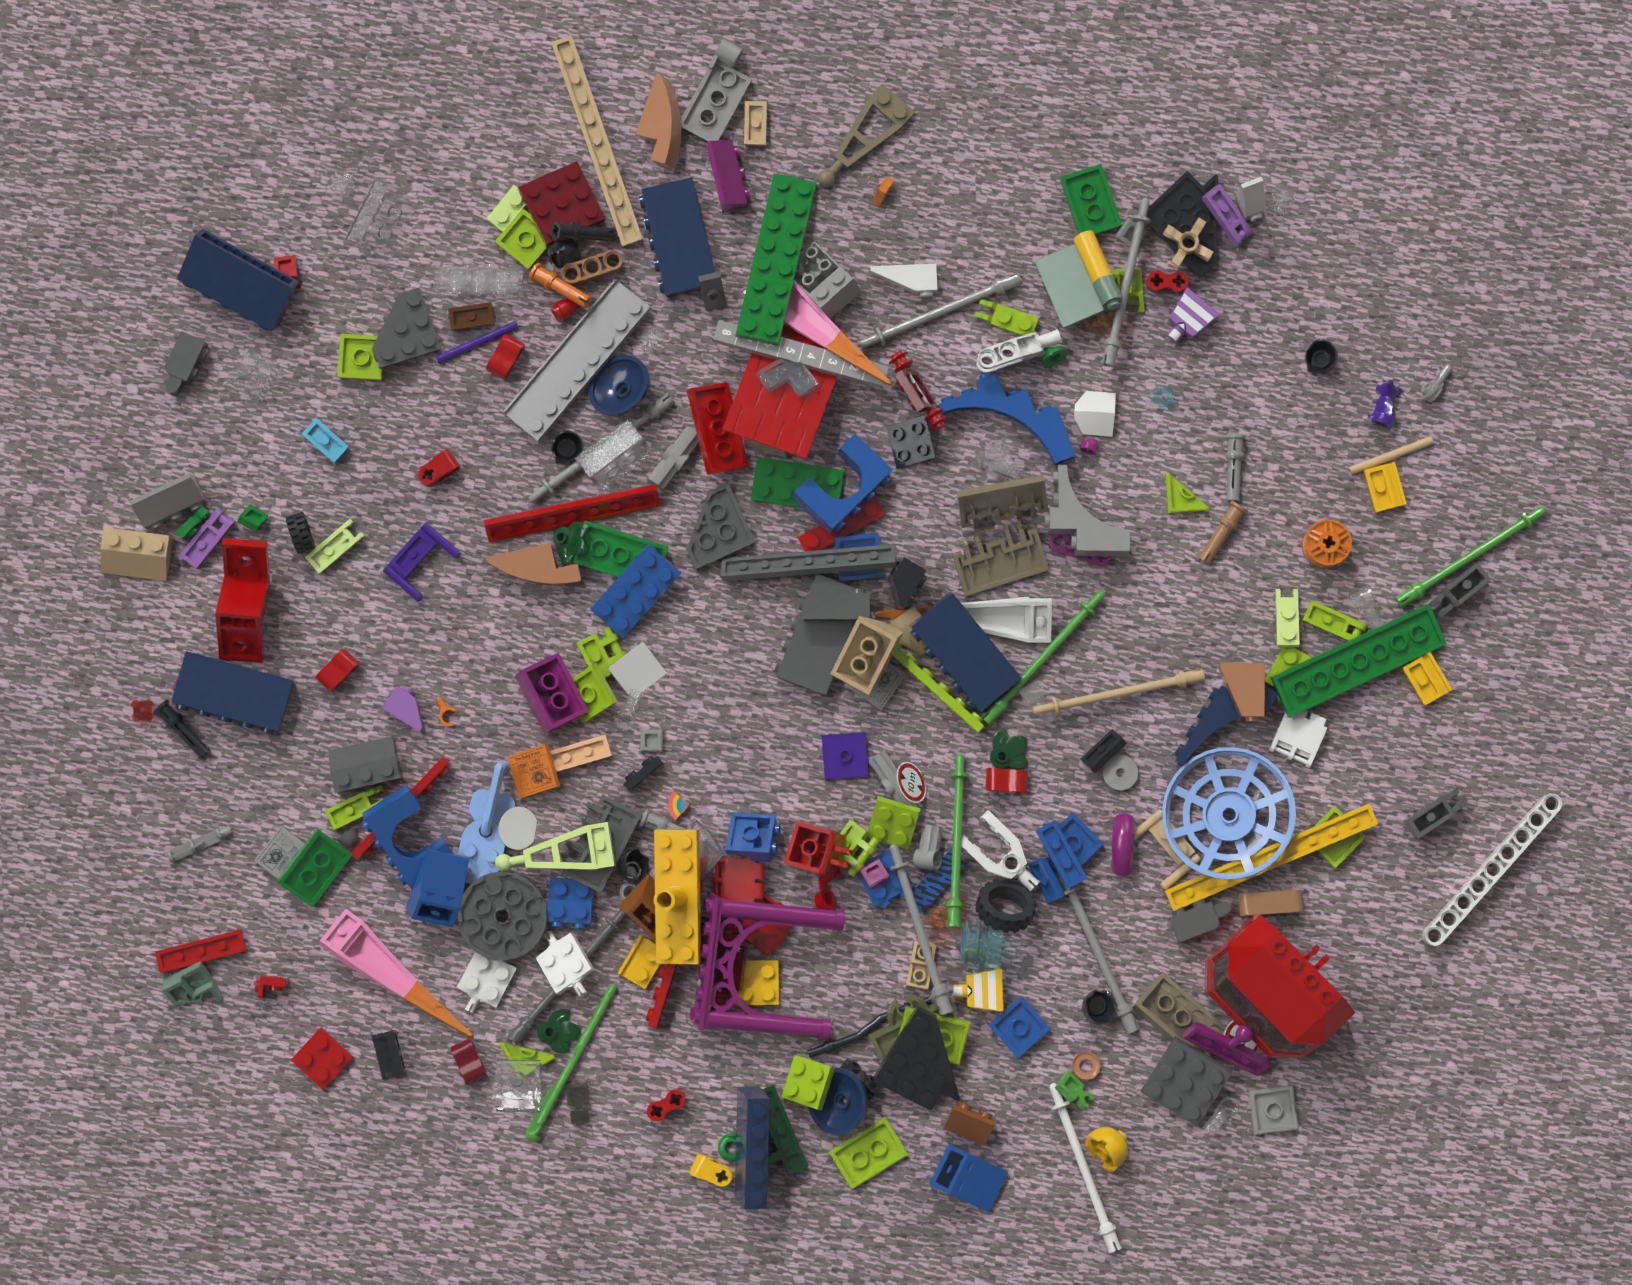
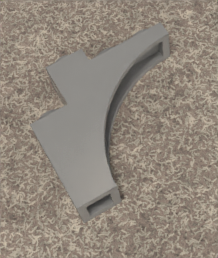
M1058 465L1056 472H1053L1052 483L1056 485V493H1053V506L1057 507H1050L1048 514L1044 515V527H1048V534L1074 535L1071 536V549H1075V556L1127 557L1130 552V530L1110 526L1091 515L1081 505L1072 490L1067 465Z

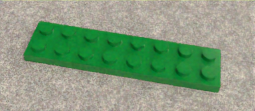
M774 173L735 337L779 346L817 182Z
M1426 604L1279 672L1270 678L1287 717H1292L1438 649L1447 643L1430 604Z

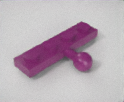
M1197 1021L1184 1032L1183 1039L1256 1076L1260 1075L1270 1066V1058L1241 1044V1042L1247 1043L1253 1038V1030L1247 1025L1239 1026L1236 1030V1036L1232 1039Z

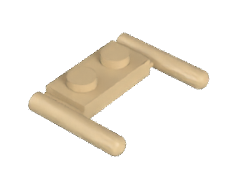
M1159 809L1135 829L1134 841L1149 830L1179 866L1175 872L1161 882V887L1166 890L1192 868L1186 865L1172 849L1165 834L1162 811ZM1170 821L1171 830L1176 829ZM1183 836L1175 838L1177 845L1189 859L1196 864L1202 861Z

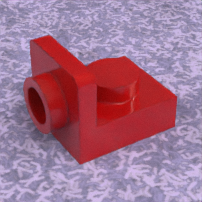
M295 255L273 258L274 268L299 281ZM298 282L296 289L301 288L300 282Z
M260 975V979H256L255 992L258 993L257 997L265 998L266 985L269 986V990L282 991L283 987H288L289 978Z

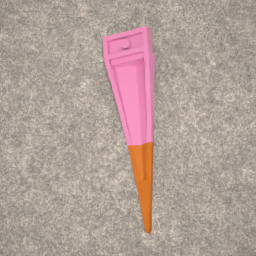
M794 281L784 324L891 386V381L845 336Z
M345 909L318 944L336 956L337 960L465 1036L472 1037V1033L402 965L365 922L349 910Z

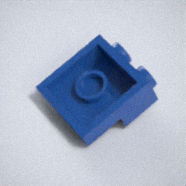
M732 812L725 849L726 854L748 856L751 861L771 862L772 856L777 855L778 849L775 837H779L781 825L777 823L776 815Z
M890 849L866 861L864 864L866 867L880 859L891 878L890 880L871 890L861 871L857 873L874 907L879 905L880 908L891 904V898L899 895L900 898L904 897L897 871L890 870V867L895 866ZM908 876L909 883H910V886H911V888H912V887H914V885H913V883H912L910 877Z
M550 877L547 921L551 922V926L564 927L565 922L573 923V928H586V924H592L594 890L572 878Z

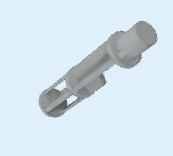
M230 825L223 829L217 828L168 850V858L171 862H175L223 841L226 836L233 834Z

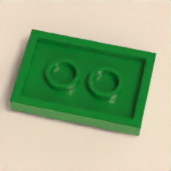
M1102 164L1060 177V182L1078 234L1085 231H1093L1095 235L1122 227Z
M316 828L277 879V882L313 908L351 858L352 854Z

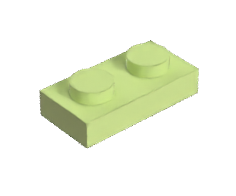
M513 185L487 217V220L502 232L522 208L524 209L526 206L518 191V187Z

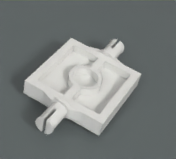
M548 931L544 934V937L550 946L535 957L556 994L560 995L567 989L574 988L579 998L587 994V991L581 982L594 971L592 964L573 933L570 932L561 940H557L553 932Z
M475 952L457 985L458 989L466 992L471 997L465 1009L469 1011L473 1004L470 1012L474 1013L479 1002L488 1003L496 1008L517 968L506 963L505 960H492Z

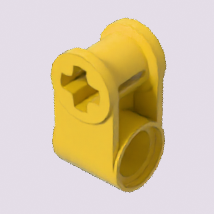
M697 1153L689 1171V1174L720 1187L731 1183L734 1176L730 1167L717 1162L709 1156L707 1158V1155ZM724 1170L728 1180L724 1179L721 1182L719 1181L720 1176L717 1173H721Z

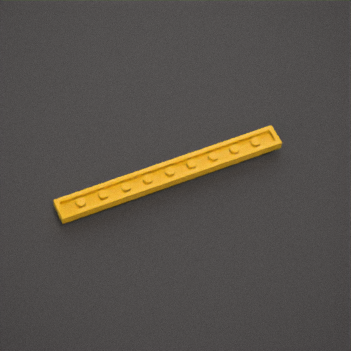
M1370 803L1293 835L1284 853L1276 862L1258 874L1236 880L1216 879L1202 874L1165 890V893L1173 911L1375 826L1378 824V821ZM1274 843L1249 856L1253 868L1260 866L1270 859L1281 843ZM1237 860L1211 871L1231 874L1245 872L1242 861Z

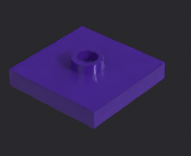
M865 732L821 735L825 780L869 776Z

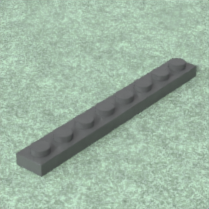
M896 544L722 558L721 578L722 581L893 568L897 567Z

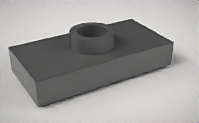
M720 271L698 276L706 311L727 307Z

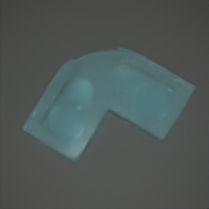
M783 358L778 359L757 372V378L769 393L788 382L801 398L819 385L818 381L800 361L796 363L793 361H783Z

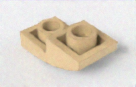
M914 941L906 987L928 991L930 974L919 941ZM929 943L930 948H931V951H932V954H933V957H934V956H935L936 945Z

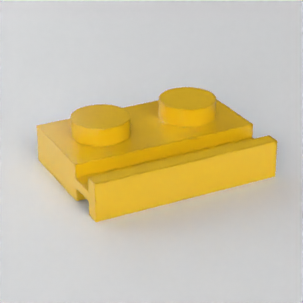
M1395 462L1363 471L1375 513L1407 504Z
M1431 652L1402 667L1404 674L1423 706L1453 690Z
M639 935L618 974L646 989L660 965L656 964V944Z

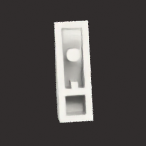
M1262 177L1241 184L1235 195L1242 216L1245 220L1250 219L1251 222L1262 218V214L1266 211Z
M936 264L870 266V274L914 294H920V297H932L933 293H937Z

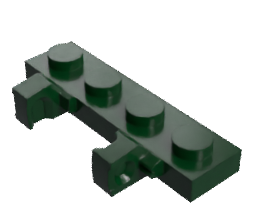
M774 1084L762 1089L770 1098L769 1132L775 1144L772 1147L774 1152L768 1154V1165L777 1162L778 1166L784 1165L789 1176L809 1166Z

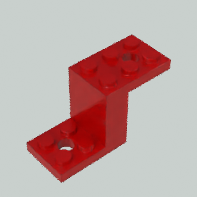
M223 538L224 578L215 612L219 659L263 663L262 624L270 593L267 541ZM242 557H247L250 560H244Z

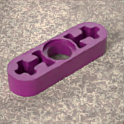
M1053 534L1049 540V546L1054 552L1094 565L1104 566L1111 559V556H1107V559L1099 562L1097 561V556H1091V559L1086 558L1087 556H1075L1074 549H1071V546L1070 553L1065 551L1067 549L1066 546L1061 545L1060 548H1056V543L1053 542V539H1058L1060 536L1063 538V542L1069 544L1071 535Z

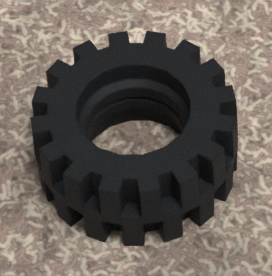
M304 512L287 516L286 523L296 552L301 554L315 549L312 533Z

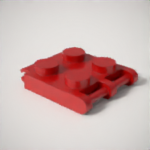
M713 857L715 877H712V882H715V895L719 896V882H721V899L756 902V899H763L764 883H757V879H764V863H757V861H751L749 858ZM720 862H722L721 878H719Z
M764 892V900L770 904L783 905V903H777L766 896V892ZM762 899L756 900L757 903H765ZM744 919L741 925L744 929L757 920ZM779 924L761 926L752 931L744 941L751 945L755 939L758 940L755 948L768 956L771 950L776 952L792 926Z

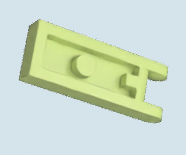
M351 519L346 521L305 556L319 574L324 572L365 536L361 532L354 537L347 529L353 524Z
M1275 589L1277 647H1299L1298 589H1293V597H1281V590Z

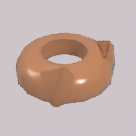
M1080 1052L1072 1061L1071 1071L1082 1080H1092L1100 1071V1061L1091 1052ZM1088 1060L1091 1063L1092 1069L1090 1072L1085 1073L1080 1070L1079 1064L1081 1061Z

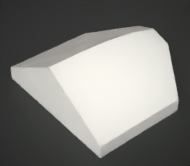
M1086 391L1077 401L1074 419L1083 435L1113 436L1116 393Z

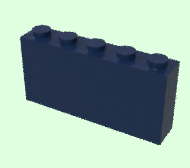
M693 177L641 189L643 195L639 196L641 209L646 208L647 216L643 218L646 230L651 229L652 237L648 238L651 251L655 250L657 259H653L656 272H661L662 280H658L661 293L665 292L666 298L701 290L698 276L715 272Z
M204 229L195 234L177 277V280L181 281L187 288L201 292L204 297L214 299L222 307L232 309L239 313L242 318L252 320L259 324L262 329L273 331L280 325L299 282Z
M952 592L946 594L909 625L912 629L910 634L917 642L920 640L926 646L923 650L931 659L936 658L940 663L937 667L944 676L949 674L954 680L951 683L958 693L963 692L967 696L965 702L972 710L983 711L1021 679L1020 675Z
M186 651L171 702L176 704L175 708L188 711L189 707L198 710L197 714L210 717L212 713L219 715L218 720L231 723L232 719L241 721L240 726L253 729V725L262 727L261 732L274 735L275 731L280 732L294 681Z
M759 1086L737 1087L734 1196L744 1209H767L770 1098Z

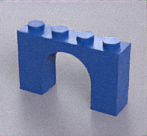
M854 434L845 442L838 452V455L859 477L860 489L855 495L846 499L833 498L825 493L809 477L794 492L792 497L829 534L834 530L839 532L845 526V520L850 515L854 517L861 510L860 505L865 500L867 502L872 500L877 494L875 490L879 486L885 487L892 479L890 475L893 469L857 434Z
M407 784L362 813L364 817L362 824L368 833L371 831L376 836L374 841L380 850L385 849L388 854L386 859L392 868L396 866L400 873L397 875L403 885L408 883L410 888L413 889L427 849L450 854L454 853L443 837L417 852H405L394 845L392 835L395 827L402 820L421 809L418 799Z

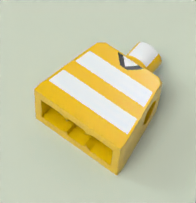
M1002 969L966 975V984L953 985V997L967 998V1007L1003 1011Z

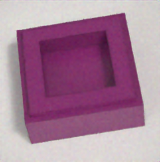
M880 859L861 870L871 890L891 879Z

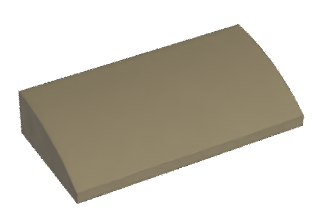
M1164 972L1154 980L1132 1006L1139 1015L1170 1042L1176 1036L1207 1056L1211 1053L1183 1039L1184 1032L1196 1021L1223 1035L1226 1026Z

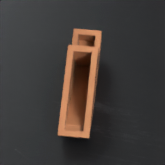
M656 73L635 135L644 141L655 143L650 159L652 162L660 167L675 170L681 145L682 126L680 109L672 84L664 76Z
M551 543L486 557L487 563L494 568L523 581L544 585L583 583L578 564L560 568L556 567Z

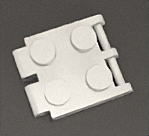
M1307 710L1292 717H1287L1285 712L1269 751L1273 752L1275 750L1288 756L1287 759L1292 760L1293 758L1306 764L1305 767L1310 768L1327 730V727L1324 726L1326 719L1314 713H1311L1309 719L1305 718L1308 713ZM1276 745H1279V746H1281V747H1283V748H1285V749H1288V750H1290V752L1285 751V750H1283V749H1281V748H1279V747H1276ZM1294 753H1297V754H1299V755H1301V756H1303V757H1306V758H1308V760L1303 759V758H1301V757H1299V756H1297V755H1294Z

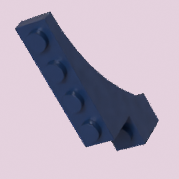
M1223 685L1219 689L1214 687L1208 697L1211 700L1207 708L1202 707L1197 715V718L1200 720L1196 727L1191 725L1185 735L1188 737L1185 745L1180 744L1174 755L1177 757L1175 762L1181 766L1186 763L1193 751L1214 731L1240 718L1227 688ZM1265 686V714L1268 713L1278 696L1277 692Z

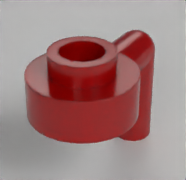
M836 868L833 878L825 876L818 878L819 891L816 892L814 900L818 909L832 910L835 908L836 899L834 894L828 889L827 883L842 875L839 868Z

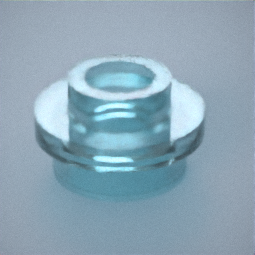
M1159 385L1152 392V400L1159 407H1166L1173 401L1174 393L1169 386ZM1165 392L1167 394V398L1160 399L1159 393Z

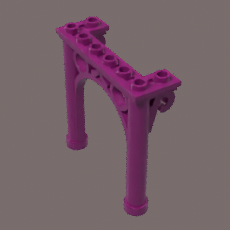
M708 892V897H704L703 910H706L709 919L704 924L706 944H702L701 957L704 960L703 966H700L698 971V979L701 980V985L696 990L694 1007L690 1009V1020H693L692 1023L695 1027L702 1031L703 1028L710 1027L816 1037L819 1040L829 1041L832 1030L831 1019L763 1013L748 1007L736 991L733 980V964L737 950L743 940L752 931L761 926L779 924L843 931L845 910L839 908L826 910L721 899L713 892ZM737 919L757 921L751 923L743 929L741 923ZM728 923H734L739 932V935L732 941H725L723 939V929ZM718 940L724 946L731 947L730 951L726 949L721 957L716 958ZM715 968L721 971L722 978L727 979V983L720 981L713 985ZM721 987L728 988L732 996L726 1004L717 1005L715 1002L716 991ZM736 1002L747 1013L726 1010L730 1009ZM710 1004L715 1008V1010L710 1009Z

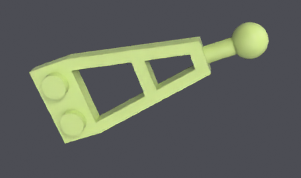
M609 822L587 825L523 850L524 855L510 857L507 854H501L495 860V866L499 871H508L512 866L525 864L526 868L597 870L616 866ZM587 834L592 863L562 862L559 844ZM552 847L554 862H533L532 854Z

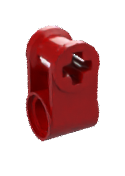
M447 448L423 465L418 471V477L424 486L433 487L443 479L451 476L453 472L455 473L459 470L461 465ZM425 472L432 473L433 478L431 480L425 478Z

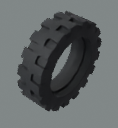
M999 879L993 880L992 883L987 882L985 887H981L975 910L978 913L979 919H983L984 924L992 926V929L996 931L998 929L1003 930L1004 933H1009V931L1016 933L1020 929L1022 931L1025 930L1032 923L1037 904L1036 900H1034V895L1032 892H1028V888L1020 886V883L1015 881L1012 883L1005 879L1003 881H999ZM995 898L1009 899L1017 903L1023 912L1018 914L1002 913L996 910L989 901Z

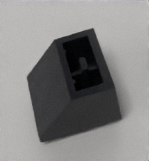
M905 557L898 558L897 567H893L887 577L895 607L898 609H905V607L911 606L916 597L913 594L918 587L921 588L927 578L924 575L927 570Z

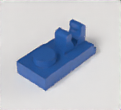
M1041 857L1028 865L1034 877L1040 881L1038 886L1048 904L1065 896L1061 883L1057 880L1056 875L1054 876V873L1058 872L1057 869H1051L1049 865L1050 857L1044 859Z

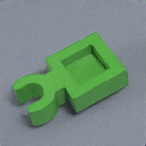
M1069 1070L1063 1074L1055 1086V1089L1070 1103L1075 1100L1077 1106L1083 1111L1089 1107L1086 1102L1089 1103L1094 1100V1096L1091 1093L1082 1090L1085 1085Z

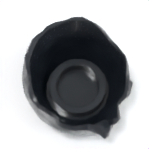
M560 239L552 243L548 248L550 263L552 265L553 262L557 268H562L564 263H573L581 260L578 244L571 242L569 239Z
M1325 339L1313 341L1305 354L1307 371L1310 373L1320 372L1325 374L1330 372L1338 360V351L1335 346Z
M565 430L556 434L551 445V452L556 460V464L574 463L580 458L584 449L582 438L571 430Z
M632 849L624 853L617 862L619 875L628 883L639 884L647 875L649 858L641 854L638 849Z
M1093 990L1084 997L1081 1010L1086 1020L1094 1024H1104L1109 1021L1115 1012L1112 992Z

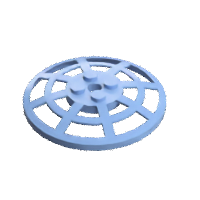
M1227 747L1205 751L1186 762L1176 772L1164 796L1162 817L1166 837L1174 852L1186 865L1200 874L1211 878L1236 880L1251 877L1264 871L1284 853L1294 832L1296 808L1293 793L1287 779L1272 762L1258 753L1241 748ZM1234 755L1248 758L1250 761L1245 771L1237 769L1217 770L1214 757ZM1205 761L1209 774L1199 779L1190 791L1178 786L1180 780L1190 769ZM1258 763L1274 774L1283 787L1282 791L1271 795L1264 783L1253 776ZM1236 776L1242 779L1238 788L1235 789L1224 788L1220 777ZM1212 780L1216 792L1210 795L1207 800L1196 795L1203 785ZM1251 782L1257 786L1265 798L1253 802L1245 793L1249 783ZM1174 793L1185 799L1183 806L1184 826L1171 830L1169 810ZM1287 799L1289 805V823L1286 835L1274 831L1276 821L1275 803ZM1191 803H1194L1203 808V820L1190 824ZM1268 806L1269 823L1265 827L1255 822L1256 811ZM1227 809H1232L1236 813L1235 818L1231 821L1223 818V812ZM1207 829L1214 837L1209 848L1205 847L1197 839L1194 832ZM1251 831L1263 835L1256 845L1248 850L1246 849L1243 838ZM1188 835L1194 846L1205 854L1200 866L1183 853L1177 845L1175 838ZM1269 838L1281 843L1270 859L1260 866L1253 868L1249 856L1258 852L1268 842ZM1222 841H1234L1238 853L1221 854L1217 853V850ZM1213 858L1223 861L1241 860L1245 872L1225 874L1210 871L1208 868Z

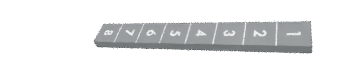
M721 320L718 321L713 343L883 389L884 383L829 350L780 337L779 346L735 337L738 325ZM872 362L885 376L887 375L888 366Z

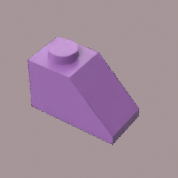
M404 685L402 689L396 686L382 709L422 733L424 727L418 700L413 696L415 692Z

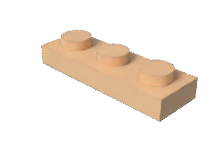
M606 735L550 751L556 772L612 756Z

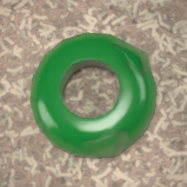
M1061 346L1044 348L1045 354L1041 359V363L1045 369H1050L1056 363L1063 362L1068 356V352Z
M729 1133L720 1139L718 1152L724 1160L735 1162L736 1153L729 1154L725 1149L728 1142L736 1143V1134Z

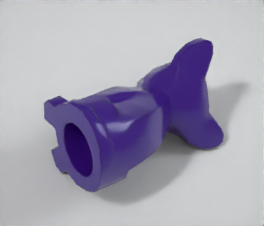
M1389 380L1382 385H1377L1376 391L1380 394V397L1376 401L1374 412L1368 415L1367 418L1372 420L1373 423L1392 429L1396 416L1393 398L1401 394L1402 388H1396L1393 380Z

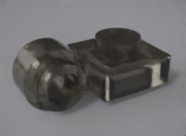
M588 1082L565 1084L567 1107L575 1106L574 1111H570L571 1124L581 1126L589 1123L588 1109L582 1107V1105L590 1104Z

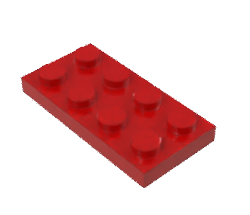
M729 383L706 385L686 390L707 475L749 467L742 437L722 430L733 402Z

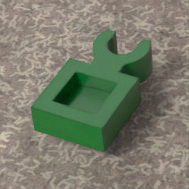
M200 507L195 515L190 517L176 533L184 540L187 538L192 539L199 531L200 523L211 513L205 507Z

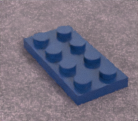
M648 544L590 610L624 638L682 572L653 546Z

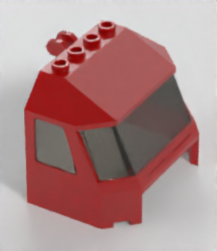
M1252 915L1205 961L1204 993H1207L1238 1026L1247 1025L1253 1030L1252 1041L1269 1058L1304 1057L1324 1044L1356 1013L1344 997L1318 972L1330 957L1327 954L1322 956L1313 966L1308 960L1319 951L1320 947L1316 944L1303 956L1262 915Z

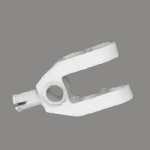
M1056 329L1040 336L1036 332L987 347L981 350L978 355L977 368L982 373L994 372L1039 356L1044 351V348L1062 343L1059 331ZM1005 350L1011 351L1013 356L1005 357L1002 352ZM986 357L990 358L992 360V363L986 365L981 361V359Z
M987 810L980 819L983 822L986 821L990 825V829L1002 840L1005 839L1004 842L1011 848V851L1003 857L1000 863L996 864L990 858H986L982 850L975 844H972L965 834L962 836L961 846L987 872L1008 879L1017 878L1031 892L1034 886L1028 880L1035 886L1040 881L1026 869L1027 861L1019 839ZM1012 857L1017 860L1018 865L1015 869L1010 870L1006 868L1005 860Z

